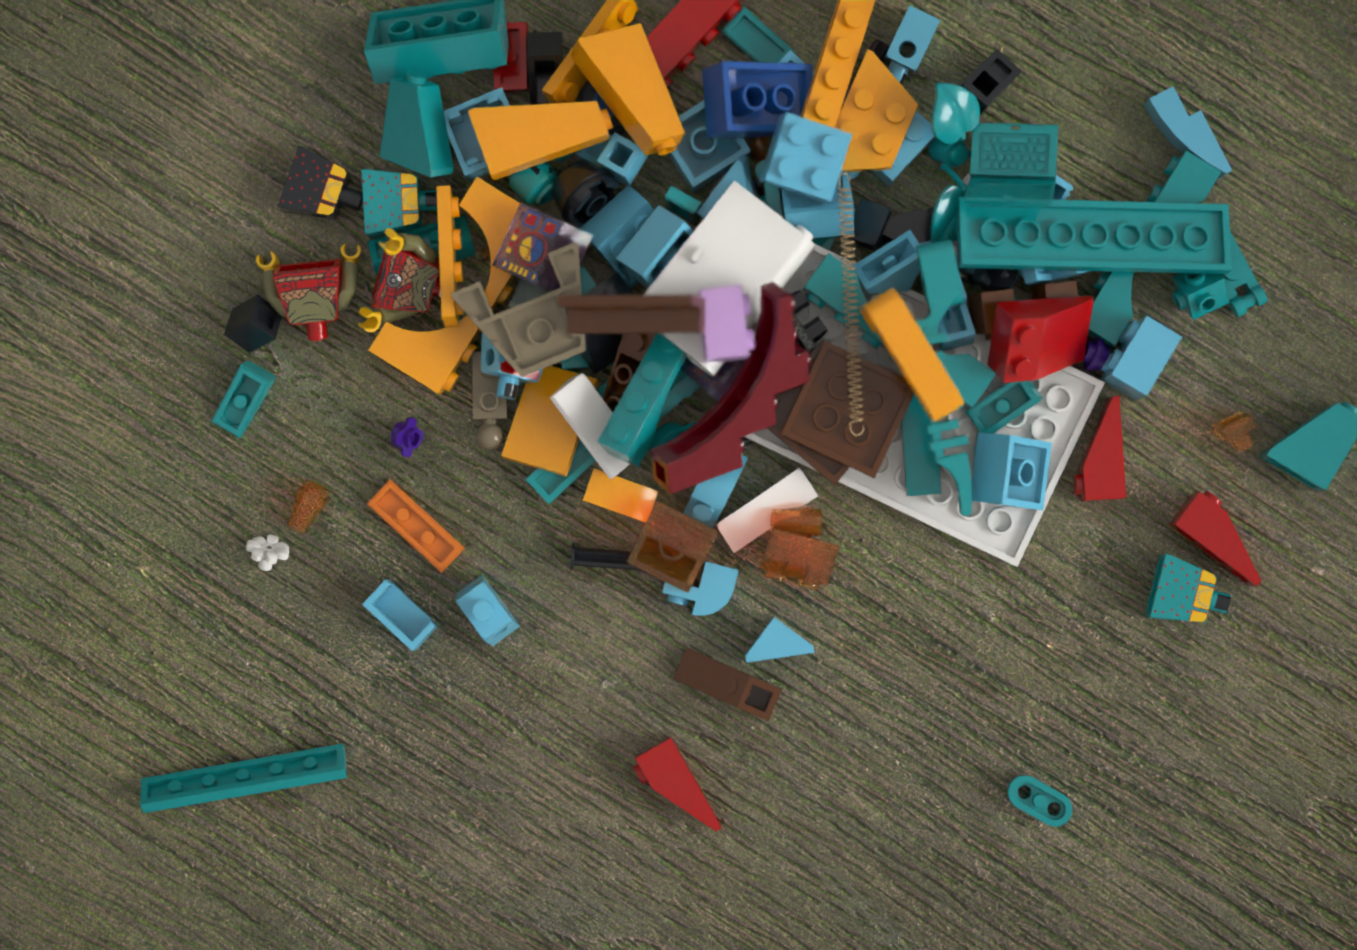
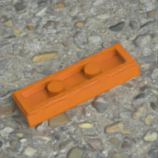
M391 479L367 503L370 508L441 573L465 549L462 544Z

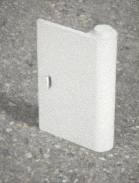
M734 180L644 295L692 294L697 296L700 289L742 285V294H748L750 300V315H745L746 329H751L760 315L761 285L775 282L783 289L815 248L811 241L814 236L801 225L796 227L791 225ZM662 334L684 351L687 358L693 364L712 377L725 363L705 364L702 334Z

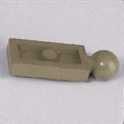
M474 352L472 355L473 421H483V425L477 432V441L482 448L494 450L502 444L504 439L503 431L497 425V421L507 420V399L496 396L499 377L482 373L481 352Z

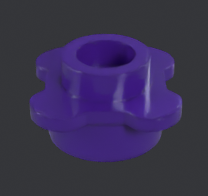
M408 417L405 422H398L391 432V443L394 447L401 449L403 457H410L413 449H416L423 441L424 433L418 429L416 425L417 420L413 417Z

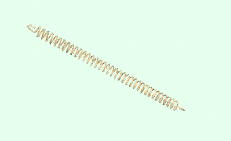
M842 172L839 175V185L837 186V188L842 189V191H839L837 194L839 196L845 197H841L838 199L839 202L843 203L840 204L838 208L846 210H842L838 214L845 216L841 217L839 221L846 223L839 225V227L846 230H842L839 233L841 235H846L845 237L840 238V241L847 243H843L840 245L841 248H846V250H843L840 253L849 256L841 258L842 261L847 262L842 264L841 266L843 268L850 269L843 270L841 273L848 275L843 277L842 280L851 281L844 283L842 285L843 287L850 288L843 290L842 292L844 294H851L843 297L844 300L851 301L843 304V306L845 307H851L849 309L844 310L843 312L847 314H852L844 317L845 320H851V322H847L844 325L847 327H854L845 330L846 333L852 334L846 336L845 339L855 340L847 342L845 345L854 347L847 349L846 352L856 353L846 356L847 359L855 360L846 363V365L848 366H855L853 368L847 369V372L856 373L847 376V378L849 379H855V381H850L847 384L851 386H858L848 389L849 392L856 393L849 395L848 398L859 399L850 401L848 404L857 406L850 408L849 411L860 412L849 416L850 418L859 419L851 421L849 425L850 432L855 436H859L864 431V425H862V432L860 434H855L852 432L851 423L864 420V418L862 417H853L855 415L863 414L864 412L852 409L863 407L864 405L862 404H853V402L862 401L863 398L851 396L862 394V391H853L852 389L861 388L863 386L850 383L862 381L861 378L851 377L855 375L862 374V372L849 370L861 368L862 366L850 364L854 362L861 361V359L849 357L860 355L861 353L848 350L857 349L861 346L849 345L850 343L859 342L860 339H853L847 337L856 336L860 333L848 332V330L858 329L859 326L846 325L854 322H859L858 319L847 318L859 315V313L846 312L848 310L858 309L859 307L846 305L858 302V300L845 299L847 297L858 295L857 293L845 292L857 289V287L854 286H845L846 284L857 282V280L844 279L847 277L856 276L857 274L845 273V271L856 269V267L843 266L846 264L855 263L856 261L844 260V258L855 256V254L842 253L845 251L855 249L854 247L843 246L846 244L855 243V241L842 240L844 238L853 237L855 235L842 233L845 231L854 230V228L841 227L843 225L854 223L853 221L841 220L844 218L853 217L854 215L841 214V212L853 210V208L840 207L843 205L853 203L849 201L840 200L852 197V195L839 194L841 192L852 190L851 188L839 187L840 176L842 174H846L848 176V183H850L849 175L845 172Z

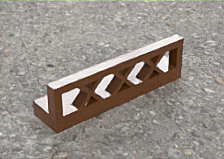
M696 295L558 296V307L568 309L569 334H705V298Z

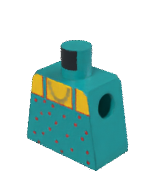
M361 169L365 235L368 238L385 236L384 231L387 228H391L398 233L421 227V211L437 210V190L420 191V180L417 175Z
M1159 554L1144 617L1205 622L1208 610L1223 614L1227 613L1231 595L1214 590L1216 575L1172 555Z

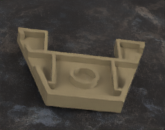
M577 242L547 253L561 285L560 288L503 312L493 313L480 281L451 293L456 303L459 304L521 377L586 351L585 334H569L568 309L558 307V296H582Z

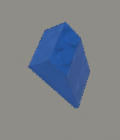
M721 61L703 69L702 78L707 138L738 139L773 136L781 114L787 112L800 117L813 78L812 64Z

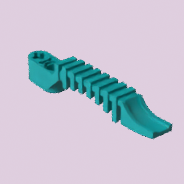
M951 239L916 246V254L928 308L926 318L917 320L916 323L922 329L921 331L930 346L931 344L948 341L946 332L939 334L937 325L950 306L964 304ZM944 351L935 352L939 360L945 359ZM922 408L923 415L928 417L929 423L925 425L926 434L931 436V441L927 442L928 449L933 451L934 462L947 469L955 481L960 515H970L972 509V485L968 454L962 452L944 456L943 450L969 444L968 436L959 435L942 439L941 431L960 428L958 419L942 422L938 420L934 423Z

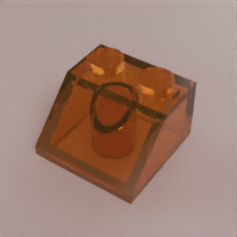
M657 501L627 563L688 593L719 531Z
M772 528L769 530L760 569L766 570V578L785 582L786 576L800 579L798 586L818 591L819 584L828 585L839 545Z

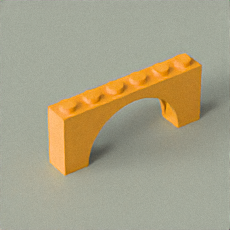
M476 177L459 206L478 223L487 239L491 256V269L485 294L492 311H494L498 303L503 306L510 297L513 288L509 285L516 274L521 277L525 269L528 268V266L520 263L515 255L517 240L528 232L539 233L546 239L547 235L541 233L546 219L540 216L535 229L523 225L524 216L527 210L530 209L479 177ZM516 228L520 230L519 234L514 233ZM513 234L517 236L515 241L511 239ZM527 234L517 244V255L523 263L530 264L531 261L522 258L520 245L531 249L521 244L528 237H535L543 244L544 240L537 234ZM510 241L515 242L513 247L508 245ZM507 247L511 248L510 253L505 252ZM502 258L508 260L506 268L499 266V261ZM504 259L500 262V265L502 267H505L503 266L504 261H506ZM510 263H513L512 269L509 270ZM515 265L518 266V269H517L516 272L513 271ZM520 267L524 268L521 275L518 274ZM468 315L459 321V326L446 327L424 332L402 329L386 321L368 351L441 395L444 390L450 392L460 375L455 372L462 361L468 363L472 358L473 353L478 347L473 343L482 331Z

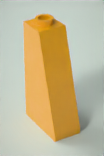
M641 23L577 39L571 52L573 61L644 155L658 153L659 156L675 151L685 132Z
M597 101L484 107L468 110L493 181L609 140L607 130L613 128L607 109L600 110Z

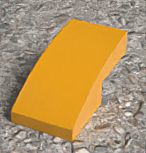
M594 468L583 501L648 523L659 491L618 476L609 479L604 471Z

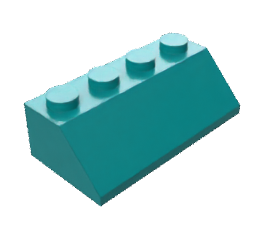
M451 0L372 12L364 53L374 84H390L391 78L403 77L406 72L421 73L426 75V79L435 75L462 74L469 70L495 69L499 66L507 65L509 41L504 0Z

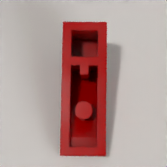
M1120 396L1107 398L1078 466V474L1073 476L1075 495H1080V502L1126 498Z
M1205 491L1204 494L1201 492L1192 493L1169 526L1248 586L1258 587L1261 579L1228 513L1220 507L1222 501L1208 491Z
M671 736L635 756L638 764L633 766V769L642 784L649 782L653 790L715 832L722 829L719 820Z

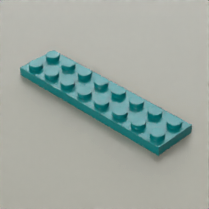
M959 197L957 200L958 268L1228 274L1232 271L1229 204L1052 200V204H1025L1017 202H965L964 197Z

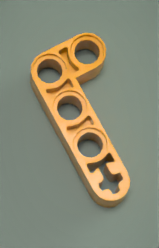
M894 288L886 290L859 307L865 322L874 334L879 335L923 409L934 423L964 405L959 391Z

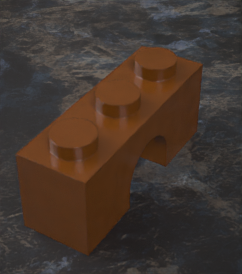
M1077 281L1031 285L1032 300L1078 297ZM999 289L968 294L971 320L976 334H985V339L991 340L996 303L1015 301L1013 289Z

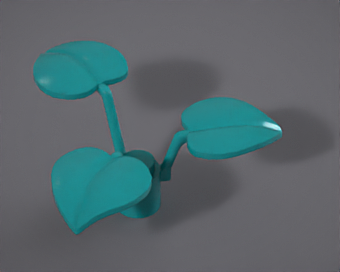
M950 83L935 84V101L931 117V127L935 138L930 143L929 156L933 161L941 163L940 169L947 172L959 187L949 185L940 193L932 216L931 243L951 239V242L958 241L957 200L959 197H964L967 186L954 172L952 167L963 165L968 157H971V150H968L962 141L966 138L965 132L973 130L978 125L980 118V106L977 98L969 90Z

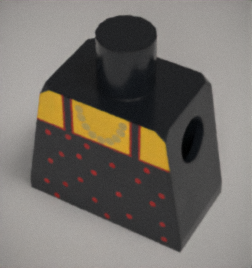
M298 145L278 207L286 213L336 220L341 206L359 212L363 203V192L348 187L351 174L347 170Z

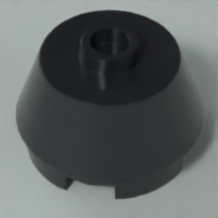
M586 160L575 162L566 168L556 179L552 188V195L562 219L567 223H571L577 229L584 226L586 221L595 216L616 196L614 194L615 189L620 187V185L614 180V175L610 171Z

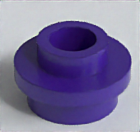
M1095 338L1092 342L1088 341L1086 343L1083 360L1084 369L1099 371L1107 361L1110 347L1105 345L1102 339Z

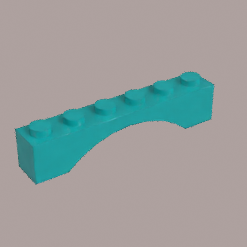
M1186 150L1179 158L1175 155L1171 158L1163 171L1164 174L1168 175L1162 186L1158 184L1154 186L1146 202L1201 203L1205 200L1221 171ZM1102 271L1093 286L1098 291L1093 297L1094 302L1088 335L1094 339H1102L1104 344L1110 348L1117 344L1133 317L1131 289L1134 272L1109 271L1108 273Z
M828 253L802 290L808 293L806 299L811 304L821 310L825 305L836 313L833 319L849 329L851 327H847L844 324L851 322V320H845L844 317L852 314H847L843 311L851 307H845L843 304L851 301L844 300L843 297L851 294H844L842 291L850 288L843 287L842 285L851 281L842 280L843 277L848 275L841 272L850 268H843L841 266L843 263ZM853 270L845 271V273L857 274ZM857 275L844 278L857 280L855 283L845 285L854 286L857 289L845 292L857 293L858 295L845 299L858 300V302L846 305L861 307L866 304L867 301L861 290ZM859 308L846 311L859 313V315L847 317L848 319H858L859 322L846 325L859 326L858 330L864 333L861 336L864 342L875 349L882 346L887 350L879 335L874 334L869 328ZM944 354L945 359L940 360L959 391L964 401L963 406L968 409L973 408L996 376L995 372L970 354ZM890 355V356H889V359H890L892 362L895 363V361L893 360V358H892L891 355Z
M656 334L597 441L608 454L637 468L654 439L658 420L669 390L687 358L684 351L662 334Z

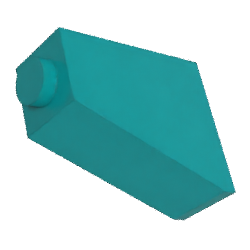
M406 72L403 77L390 79L380 158L425 176L435 177L453 173V161L440 88L438 84L426 80V75Z
M1347 402L1331 404L1263 450L1259 457L1317 492L1326 491L1357 439V408Z

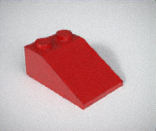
M1092 296L997 302L988 366L1003 383L1035 381L1083 361L1094 298Z

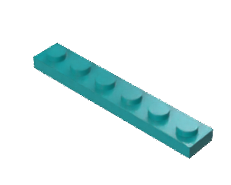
M343 744L141 778L140 806L143 813L344 779L347 778L346 751Z

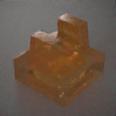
M1241 411L1211 425L1216 438L1225 442L1229 441L1234 450L1238 449L1239 452H1243L1253 447L1248 431L1257 426L1252 415Z

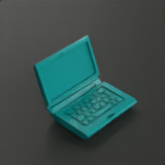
M978 123L972 130L971 177L964 195V201L1052 204L1056 184L1059 126L1049 124ZM1011 126L1019 127V129H1011Z

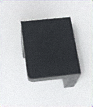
M861 199L854 214L855 236L848 237V239L855 241L854 244L856 246L873 252L889 243L882 234L892 211L888 207Z
M256 295L232 309L224 335L247 352H252L276 339L282 316L276 312L268 301L260 295Z

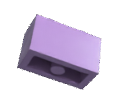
M742 285L700 289L697 296L705 298V334H702L705 364L747 359L749 357V350H754L753 330L746 329L745 315H750L749 295L742 294Z

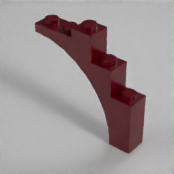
M775 282L761 285V309L754 338V350L749 351V357L746 359L733 384L719 402L695 425L674 439L650 450L653 479L669 494L743 467L742 452L744 451V444L741 437L776 425L775 410L777 409V400L775 394L810 382L809 367L811 359L809 353L795 342L797 334L793 326L792 311L795 309L794 300L789 292L782 289Z

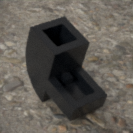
M996 49L960 86L969 90L977 98L981 116L1022 71Z

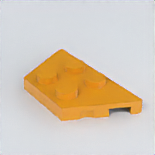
M867 49L835 126V129L853 134L841 171L891 170L918 108V103L874 52Z

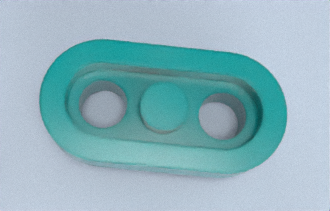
M1024 774L1015 776L1007 786V797L1011 804L1043 823L1058 827L1067 823L1071 818L1072 804L1070 800L1062 793L1032 776ZM1023 785L1029 788V794L1025 798H1021L1018 795V789ZM1052 802H1057L1059 811L1053 815L1049 814L1048 805Z

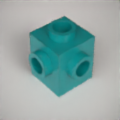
M1179 273L1172 277L1175 291L1172 292L1174 303L1180 311L1185 309L1192 320L1230 303L1225 279L1221 274Z

